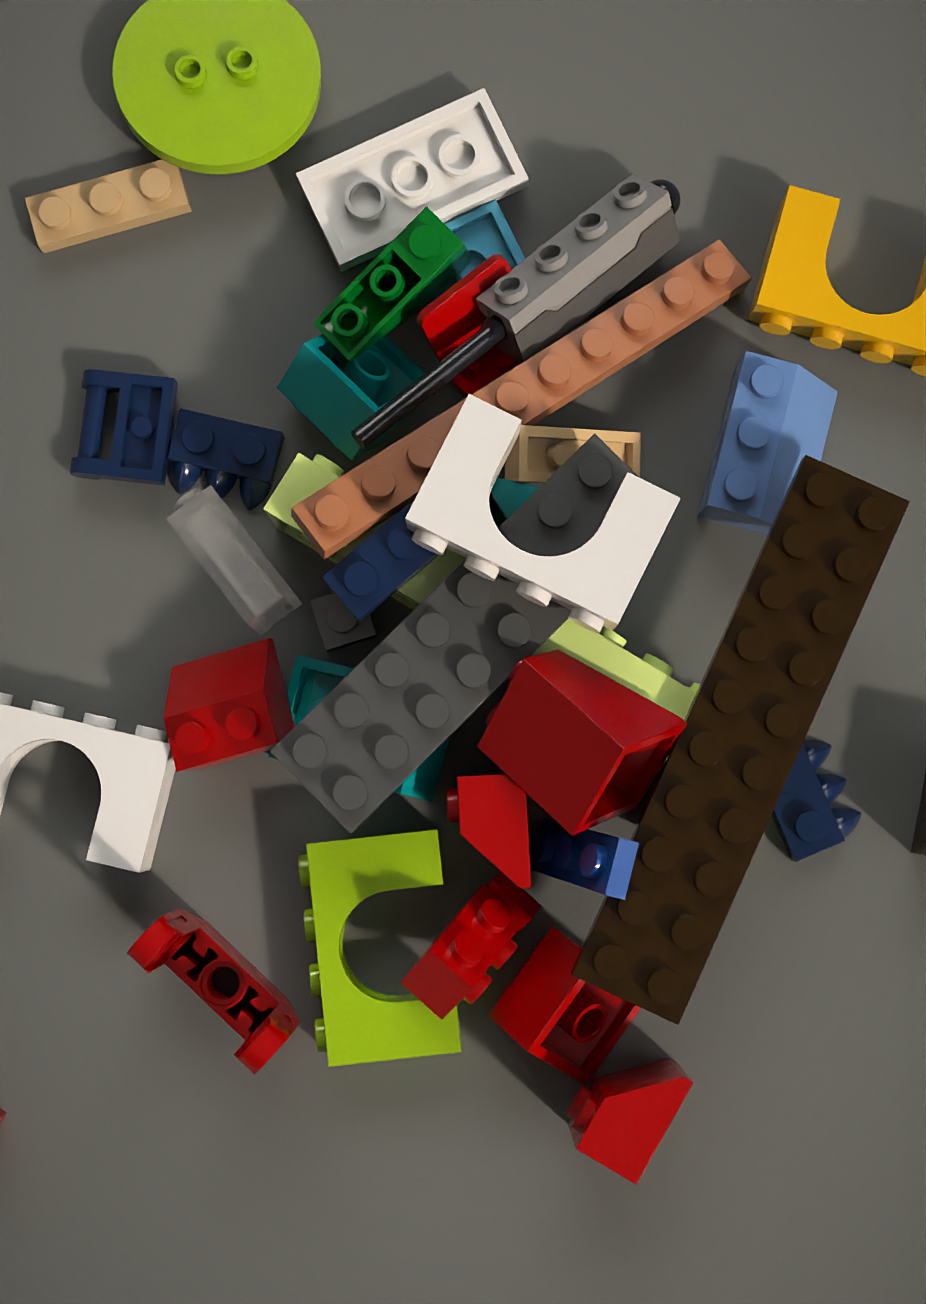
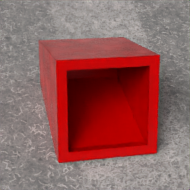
M557 649L535 656H526L514 666L508 678L510 685L501 702L488 714L486 718V725L488 727L477 747L573 836L636 808L673 749L680 734L686 728L687 723L676 714Z

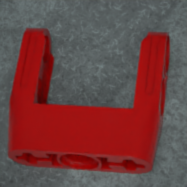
M180 908L158 918L127 952L148 974L163 965L169 967L245 1040L233 1055L254 1075L286 1042L300 1023L292 1004L275 985L208 922ZM195 934L197 938L192 944L195 951L191 950L186 954H182L179 949ZM214 951L218 957L204 966L200 973L196 966L205 961L203 958ZM218 967H229L237 973L240 981L237 993L225 994L215 986L214 974ZM251 988H253L258 994L240 1011L235 1005L248 995ZM269 1007L274 1009L258 1027L256 1021L260 1014L255 1008L261 1012Z

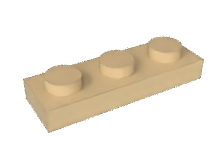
M162 159L25 198L36 241L43 253L192 212L180 168Z
M521 425L520 434L505 461V479L514 482L544 483L594 433L640 477L641 433Z

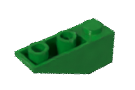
M426 206L320 314L313 324L351 362L434 300L472 262V259L465 244Z

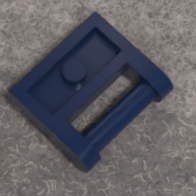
M95 369L84 370L82 388L86 389L78 456L73 457L71 460L70 475L84 479H109L165 486L168 465L167 457L170 449L178 388L175 378ZM118 392L119 398L110 460L99 459L107 394Z

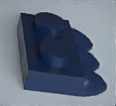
M180 408L167 457L170 461V475L173 486L178 494H183L194 486L204 470L207 492L213 502H218L230 492L238 478L240 479L239 489L242 501L247 510H252L261 504L270 492L284 435L281 431Z
M804 740L772 812V817L791 861L794 862L844 842V838L855 829L861 817L860 811L851 808L830 807L829 804L842 792L846 779L835 774L815 773V770L825 762L832 748L830 744L822 741Z

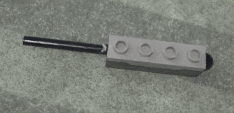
M633 173L620 182L614 189L585 212L581 213L545 244L538 247L535 252L514 267L511 272L499 278L496 283L475 298L480 312L483 313L481 315L484 322L480 329L352 430L351 435L355 442L365 449L493 346L521 364L565 336L680 242L674 217L680 206V193L677 187L670 181L663 179L649 182Z

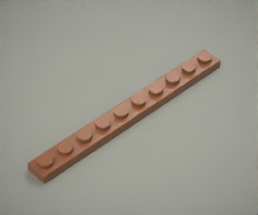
M719 239L472 395L521 419V425L533 426L745 290L752 277ZM466 398L292 507L291 517L324 560L398 513L407 504L410 505L414 502Z

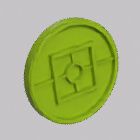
M147 0L131 16L123 28L114 52L112 67L114 90L121 113L132 133L149 151L162 160L179 168L197 173H240L260 167L276 159L291 148L304 134L314 117L320 99L321 64L316 41L303 17L286 0Z

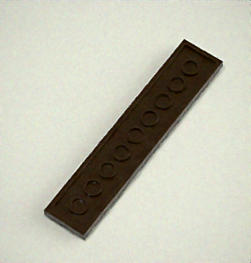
M808 455L801 459L684 719L687 726L668 755L630 839L631 841L639 842L626 898L623 900L605 895L572 968V976L679 1025L910 501Z

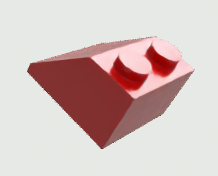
M273 638L260 640L172 667L163 720L176 772L204 769L271 750L295 727Z
M507 774L457 777L458 788L447 789L448 822H459L460 834L519 888H531L526 792Z
M552 926L544 939L535 947L531 957L512 983L503 991L499 1001L488 1016L526 1051L586 1085L641 1007L572 976L571 971L582 946Z
M670 1058L595 1077L589 1089L581 1086L577 1090L566 1111V1116L571 1118L568 1126L575 1148L636 1185L693 1085V1081L681 1066Z

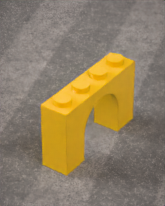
M789 185L777 210L747 320L759 323V327L763 331L771 334L788 335L792 332L810 337V342L821 348L839 349L842 346L860 351L861 357L871 362L890 363L891 361L910 365L914 373L926 377V255L916 292L910 306L901 311L883 315L869 314L851 307L834 291L826 271V252L841 199Z

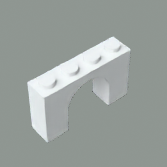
M468 394L405 517L407 529L414 532L411 540L439 555H443L447 548L467 558L463 566L483 578L495 581L499 574L519 584L516 593L533 603L547 607L550 600L570 609L571 612L568 618L590 631L600 633L603 626L613 631L619 624L681 498L627 472L601 526L586 544L575 551L559 556H538L522 551L511 544L498 530L492 518L489 505L492 487L520 434L521 419Z
M0 692V815L11 775L18 762L28 752L42 744L53 741L67 742L80 749L91 760L97 770L101 784V801L86 860L138 873L149 871L176 769L170 744L167 742V732L137 725L135 735L115 730L116 719L86 712L83 722L63 718L65 707L35 700L32 702L31 709L27 710L11 706L13 695Z

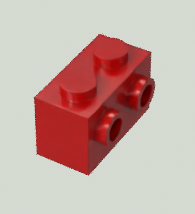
M483 884L452 918L400 983L441 1020L462 999L472 1005L493 980L486 973L488 968L492 966L498 970L517 949L518 944L511 938L525 920Z

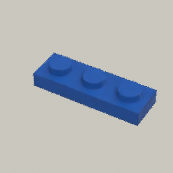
M543 818L541 829L537 831L532 841L531 855L533 861L530 870L603 895L625 900L639 842L589 829L572 836L557 821Z

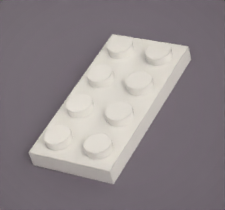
M485 88L296 173L298 183L341 272L379 255L426 206L443 223H446L495 199L498 201L528 187L529 181Z

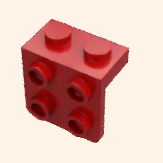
M495 254L489 257L419 312L417 323L439 362L474 335L484 321L481 315L483 313L480 312L475 298L496 283L499 278L512 271L507 260L501 255ZM493 346L450 380V383L464 398H467L468 394L472 395L520 365V363Z

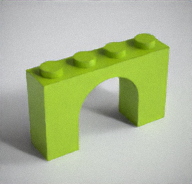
M438 828L307 843V854L299 855L298 858L299 876L302 888H311L313 909L304 910V927L307 942L316 941L318 963L310 964L309 966L310 987L313 997L321 996L323 1018L315 1019V1037L318 1053L327 1052L328 1067L461 1052L457 1005L441 1020L413 994L387 995L374 991L354 975L347 963L343 947V936L347 920L354 908L367 897L389 890L443 885L444 877Z

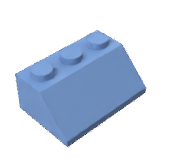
M746 351L734 370L697 516L768 535L801 459L808 455L821 461L838 391L799 364Z

